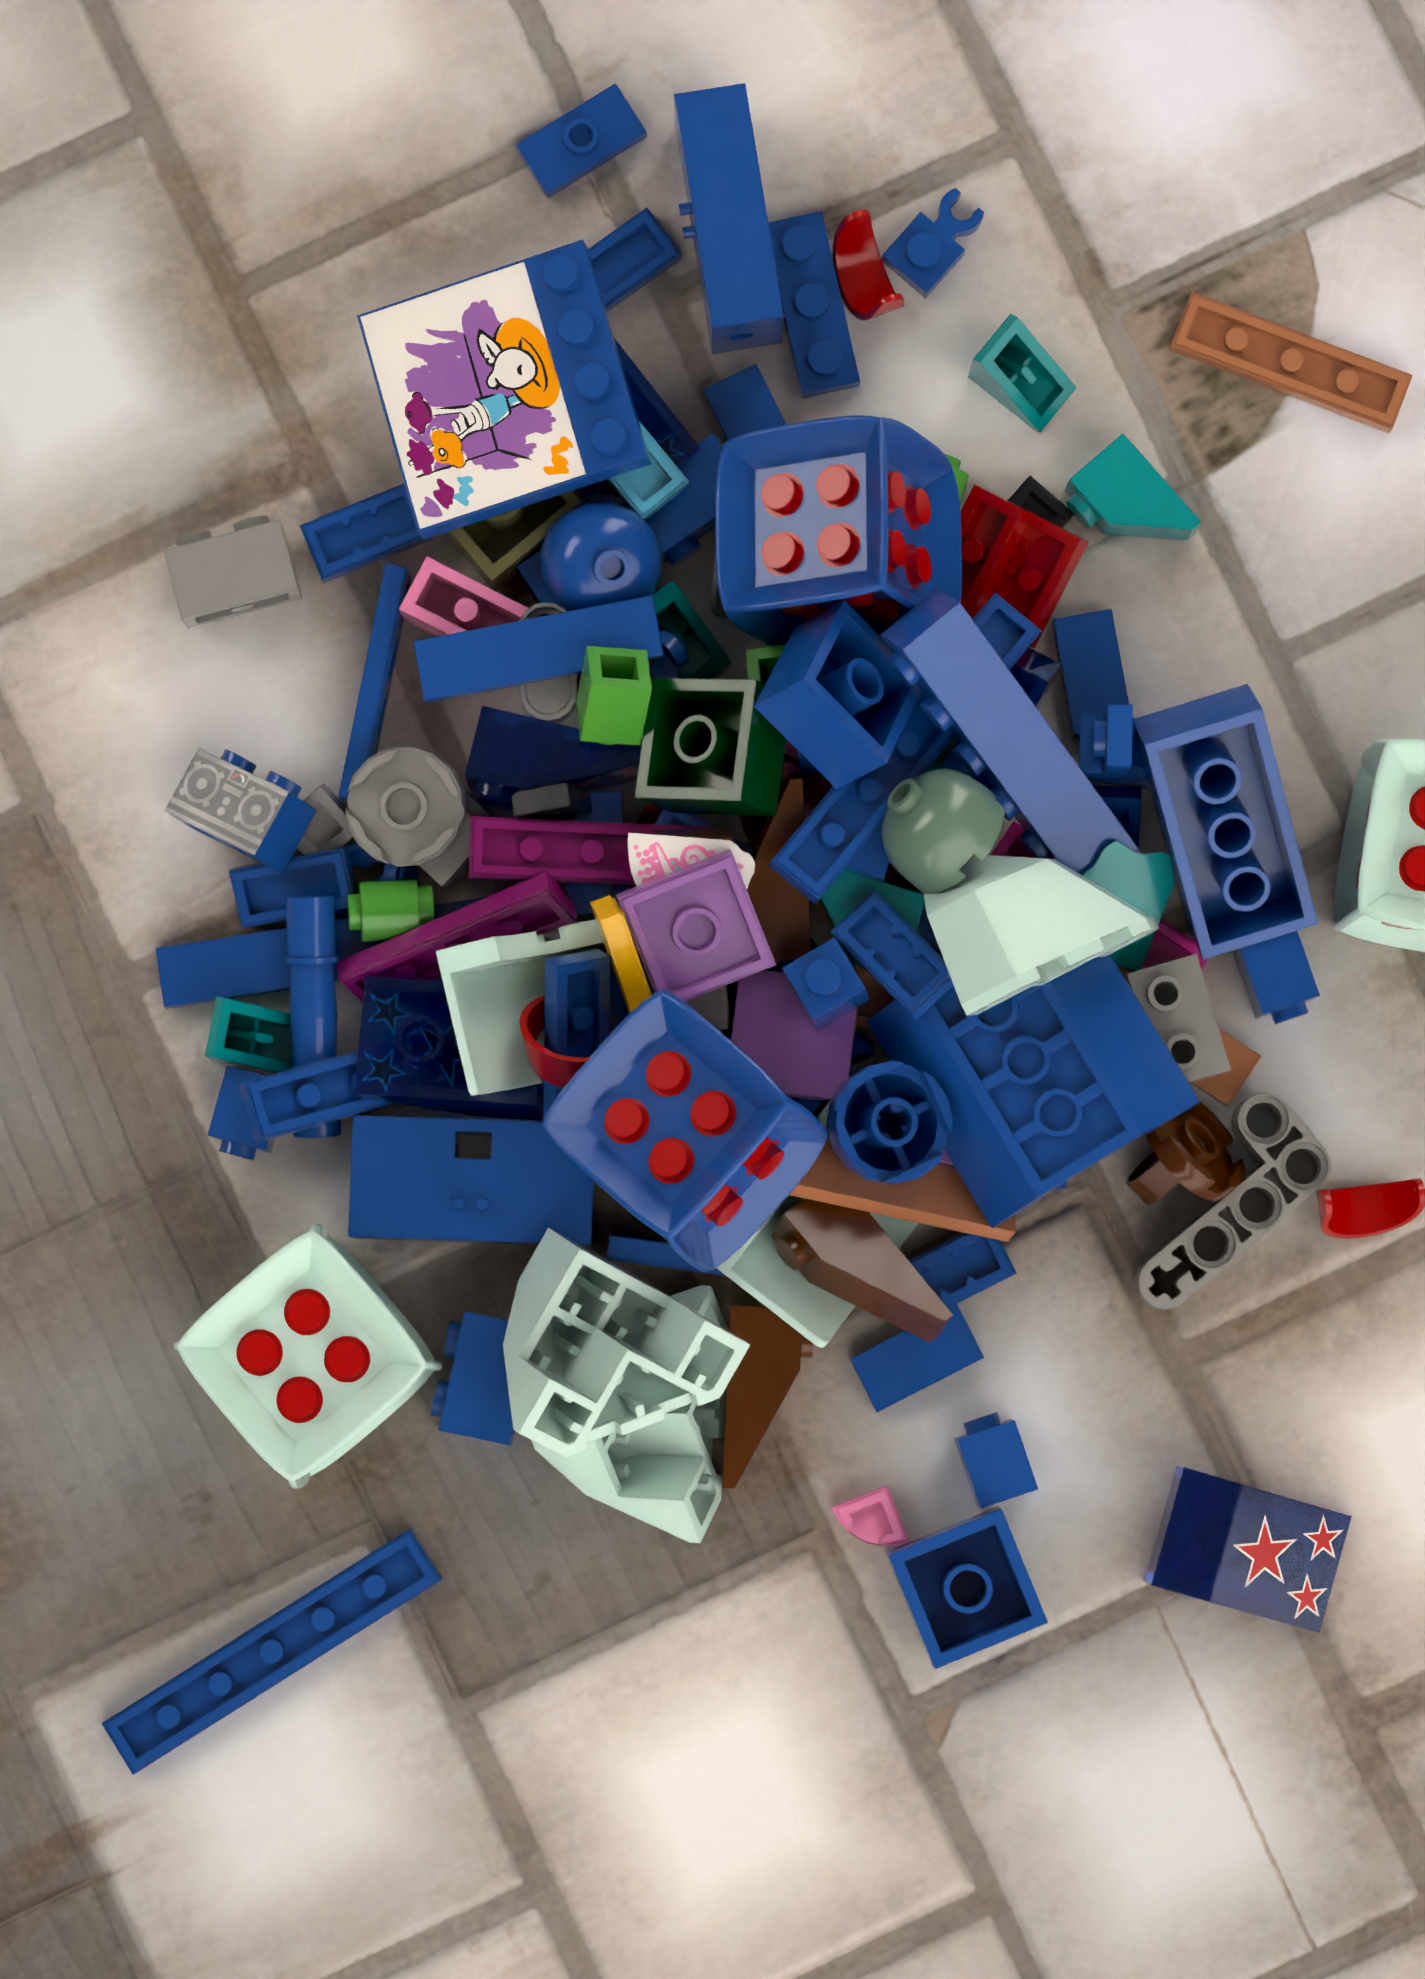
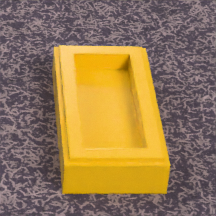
M609 895L590 902L607 954L610 956V962L625 1006L630 1014L652 995L624 913L615 898H611Z

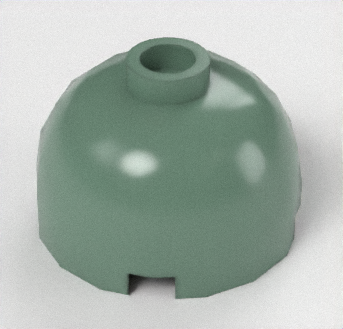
M947 768L922 773L913 779H906L893 789L887 801L888 808L885 811L881 831L887 858L899 874L924 894L940 893L957 885L967 876L959 868L967 863L972 855H975L982 862L991 851L1002 829L1005 815L1004 808L995 800L997 797L986 786L962 771Z

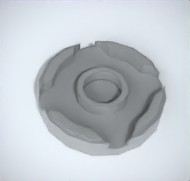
M417 747L387 748L368 758L352 776L347 791L349 795L347 798L346 820L356 843L374 859L398 867L425 865L444 855L460 837L467 815L465 789L455 769L438 754Z

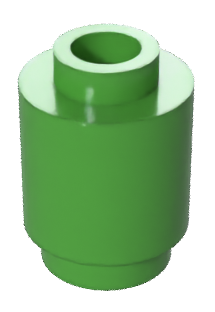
M416 879L359 882V894H347L349 930H360L362 942L387 941L433 921L434 901L432 885H417Z

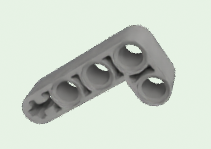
M1270 1093L1255 1094L1240 1102L1235 1108L1231 1119L1232 1131L1239 1143L1255 1160L1258 1166L1244 1177V1181L1220 1201H1215L1139 1266L1133 1279L1134 1292L1139 1301L1146 1307L1155 1310L1174 1309L1186 1302L1318 1191L1328 1180L1331 1171L1328 1153L1288 1104L1277 1095ZM1254 1105L1268 1107L1276 1117L1275 1131L1268 1138L1255 1136L1247 1126L1246 1117L1248 1111ZM1293 1151L1307 1153L1314 1162V1176L1307 1184L1294 1182L1286 1172L1285 1164L1288 1156ZM1248 1189L1261 1191L1269 1201L1270 1209L1268 1215L1260 1223L1248 1221L1240 1211L1239 1203L1241 1196ZM1204 1227L1215 1229L1223 1239V1252L1213 1262L1201 1259L1194 1250V1237ZM1178 1247L1184 1262L1192 1269L1198 1271L1199 1276L1193 1280L1190 1270L1184 1271L1170 1284L1175 1292L1172 1297L1166 1293L1152 1295L1149 1288L1153 1286L1155 1280L1150 1274L1151 1271L1155 1268L1158 1272L1163 1273L1172 1270L1178 1265L1181 1260L1172 1255V1252Z

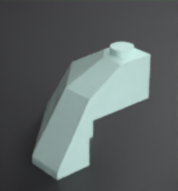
M987 855L981 862L975 856L959 868L967 876L957 885L940 893H923L927 917L961 1006L967 1016L978 1015L1032 986L1044 985L1096 957H1106L1159 929L1152 916L1056 859Z
M548 1227L518 1280L503 1342L513 1430L564 1457H569L589 1449L588 1443L615 1432L623 1436L664 1420V1413L690 1403L701 1406L719 1399L750 1344L656 1287Z
M700 1285L671 1296L728 1331L712 1286ZM726 1391L723 1392L719 1399L701 1406L690 1403L664 1413V1420L622 1436L615 1432L589 1442V1449L569 1457H564L534 1441L532 1443L535 1450L585 1495L689 1543H701L721 1501L722 1475H717L713 1467L712 1449L713 1438H724Z

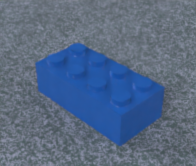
M1241 685L1133 719L1134 732L1168 855L1172 858V870L1175 875L1188 929L1202 959H1208L1318 925L1263 709L1249 685Z

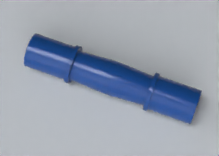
M334 895L286 896L287 956H285V963L291 964L289 1017L294 1068L337 1057L338 1013L333 963L339 961V955L336 954ZM341 1120L295 1132L293 1136L299 1138L341 1135Z

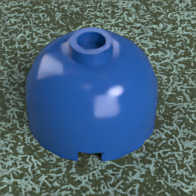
M608 500L583 502L573 507V510L566 512L560 520H556L547 530L540 550L541 576L546 587L549 588L552 597L567 611L654 594L662 573L661 548L651 526L634 510Z
M888 1061L861 1068L839 1086L829 1103L826 1128L831 1149L845 1168L864 1180L891 1185L918 1179L938 1165L944 1155L941 1152L946 1145L947 1135L952 1132L953 1118L948 1097L934 1077L923 1070L918 1071L914 1067L905 1065L902 1062Z

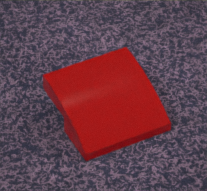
M974 484L961 509V604L969 616L974 618L996 592L1042 630L1029 646L1035 648L1089 542L1025 508Z

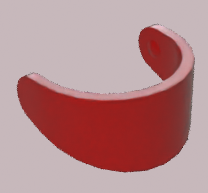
M862 209L848 214L843 218L835 232L832 251L839 290L844 304L851 314L863 321L904 307L905 303L902 294L895 293L884 268L874 237L869 211Z
M545 995L527 1004L521 1012L519 1020L520 1030L528 1062L533 1071L542 1080L554 1086L564 1088L589 1057L560 1055L546 1049L536 1041L544 1029Z
M1421 1178L1316 1191L1321 1229L1328 1236L1336 1238H1363L1389 1232L1415 1219L1425 1206V1187Z

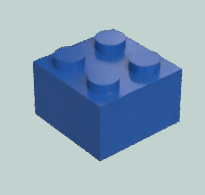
M842 600L794 628L754 707L838 789L888 762L922 691L916 683L912 687H908L896 675L887 662V658L893 654L891 649L845 600Z
M999 1507L992 1508L886 1552L934 1669L1048 1623L1004 1513Z

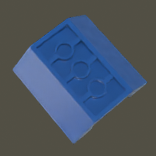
M1111 955L1096 957L1044 985L1032 986L978 1015H966L953 985L916 1021L895 999L867 1020L890 1061L902 1062L905 1065L914 1067L918 1071H925L935 1078L947 1095L953 1125L951 1134L947 1135L944 1150L991 1228L998 1226L1044 1198V1195L1123 1146L1143 1134L1151 1133L1201 1102Z

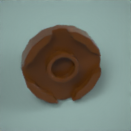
M1200 1102L1151 1133L1146 1134L1147 1140L1154 1151L1134 1169L1126 1180V1184L1146 1205L1153 1204L1179 1183L1190 1192L1206 1200L1220 1201L1244 1181L1245 1166L1242 1158L1233 1163L1226 1147L1234 1139L1218 1117Z

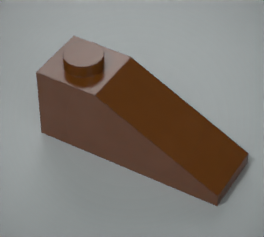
M787 772L780 788L777 816H768L751 854L755 862V870L747 891L775 962L795 961L811 951L808 898L768 866L775 855L805 821L803 779L800 772Z
M804 1199L783 1214L771 1236L775 1240L777 1252L784 1263L793 1270H799L809 1283L929 1343L940 1336L953 1316L947 1306L869 1212Z
M730 1305L729 1332L746 1341L750 1346L726 1387L722 1488L735 1489L798 1375L801 1357H813V1343L767 1307Z

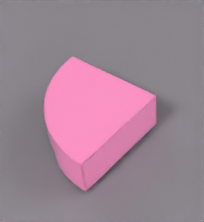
M887 1485L831 1507L841 1525L849 1533L862 1541L881 1546H897L909 1543L908 1536Z

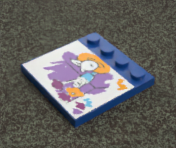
M583 239L357 315L416 528L423 540L651 465L590 254Z

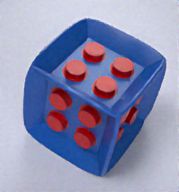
M863 415L840 416L775 426L749 432L724 443L718 460L715 485V560L718 591L723 609L729 620L739 629L764 644L776 646L786 644L796 626L842 600H845L879 636L935 588L961 603L962 534L960 499L955 474L948 457L931 441L900 421L885 417Z
M662 989L643 1001L611 1032L561 1090L542 1123V1130L545 1135L583 1172L633 1216L668 1241L681 1258L702 1272H709L721 1265L752 1237L807 1174L828 1138L826 1128L808 1109L793 1101L744 1051L701 1014L683 1002L674 992L667 989Z

